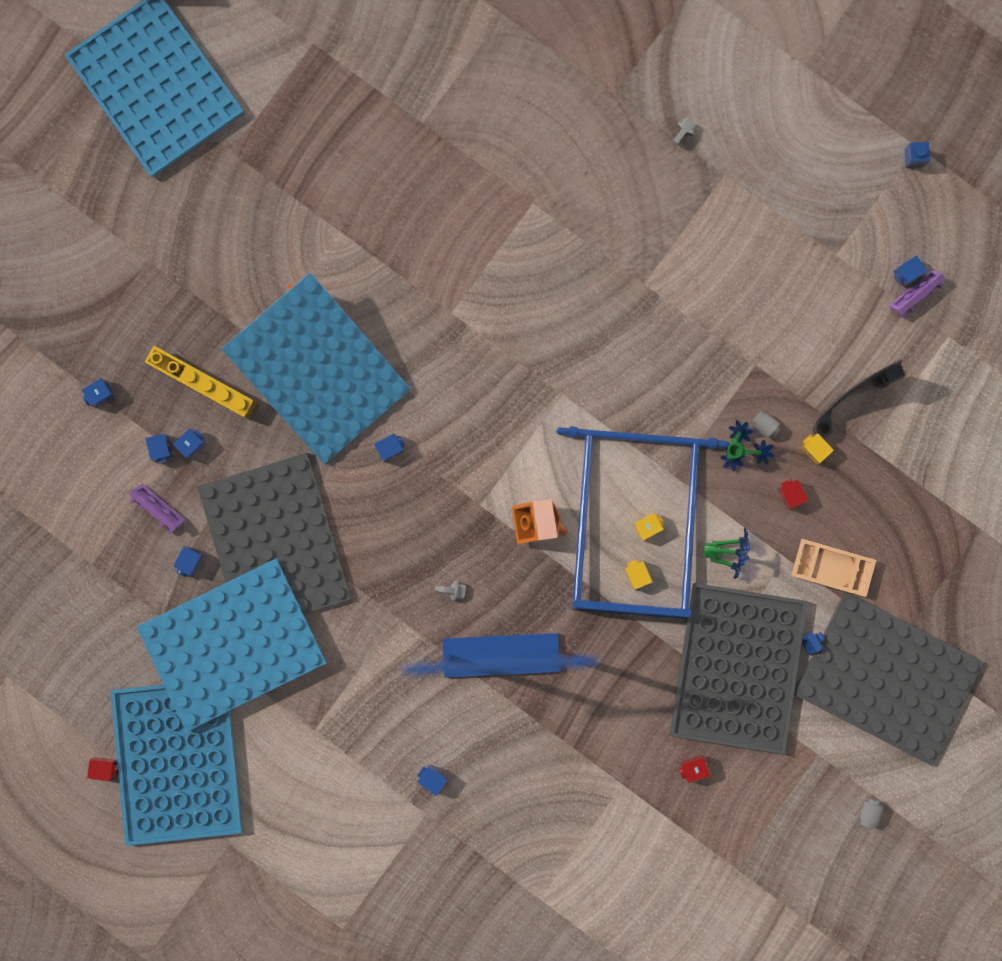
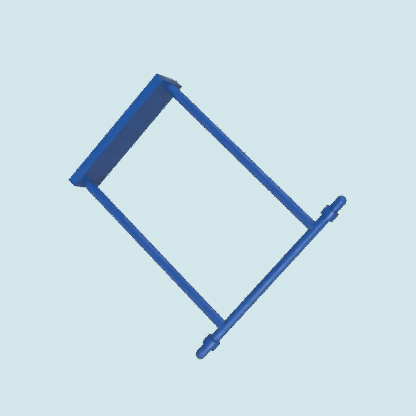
M575 426L557 428L556 433L558 435H568L569 438L585 437L574 592L571 610L679 619L690 618L689 600L700 446L714 450L716 448H728L729 442L717 440V438L697 439L578 429ZM593 438L692 446L681 608L581 600Z
M558 633L443 638V658L439 664L426 665V663H417L414 666H405L403 673L406 675L418 674V676H427L428 673H444V677L560 672V667L575 666L578 669L584 668V666H595L599 663V659L597 657H584V655H577L575 658H563L559 653Z

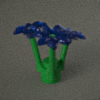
M736 420V427L729 426V429L734 433L730 435V438L733 439L732 444L726 448L727 455L720 457L726 461L723 468L731 465L732 471L735 472L736 464L741 467L744 466L740 459H743L745 455L758 456L757 464L761 463L762 460L765 464H768V457H774V454L769 452L773 445L766 446L765 440H762L761 446L754 444L756 450H745V446L741 443L742 439L750 441L747 434L753 433L752 429H746L748 422L743 423L741 426L740 421Z
M744 528V537L734 540L712 541V543H706L704 547V557L710 558V562H717L735 570L733 579L739 577L741 566H744L746 560H749L747 553L750 552L747 529ZM739 543L740 549H722L720 545ZM722 553L739 556L738 563H730L718 557L721 558Z

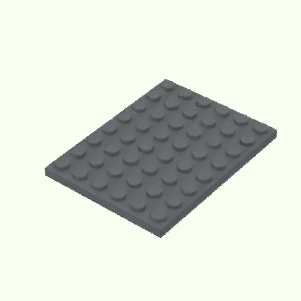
M308 453L197 486L226 583L274 559H278L303 614L352 599Z
M692 583L689 603L691 617L687 618L669 736L785 755L808 601Z
M844 592L823 633L825 639L820 642L823 649L812 654L795 688L794 695L933 766L984 662L854 595Z

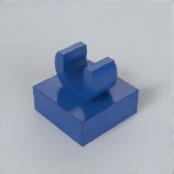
M813 632L804 634L802 645L809 655L819 652L823 649L820 642L825 637L821 632L818 634Z

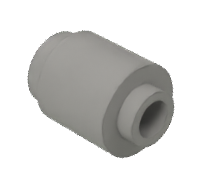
M760 411L752 420L754 428L766 438L770 436L774 438L780 431L778 427L780 423L767 412Z
M869 798V801H864L859 818L861 819V825L871 829H875L876 825H879L884 808L880 805L881 801Z

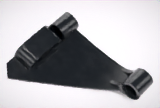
M902 359L868 376L840 395L814 424L813 434H819L822 438L831 435L833 432L832 410L864 383L871 380L877 388H884L905 378V371L901 365ZM820 424L827 427L826 434H822L819 431Z

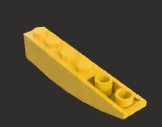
M153 346L145 360V363L248 420L258 404L156 346Z

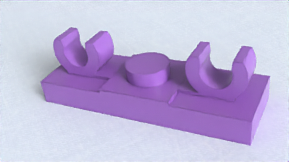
M931 269L888 305L891 311L907 319L905 312L908 310L914 313V304L922 301L929 293L935 295L934 288L936 286L941 289L944 288L942 281L945 278L943 274Z
M144 484L134 488L129 494L132 497L131 503L137 501L140 504L139 510L144 508L150 515L161 521L159 527L162 528L166 525L169 528L168 534L182 526L186 521Z

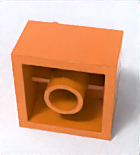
M552 499L511 506L517 544L558 538V533L563 536L568 533V530L562 525L559 512Z

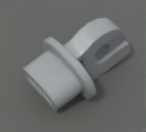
M687 117L681 123L678 122L677 126L681 130L673 142L678 145L686 134L693 136V131L696 129L697 124Z
M454 581L451 587L435 585V591L450 593L452 601L456 599L464 600L466 585L458 584V581Z

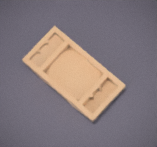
M801 539L791 576L867 597L876 560Z

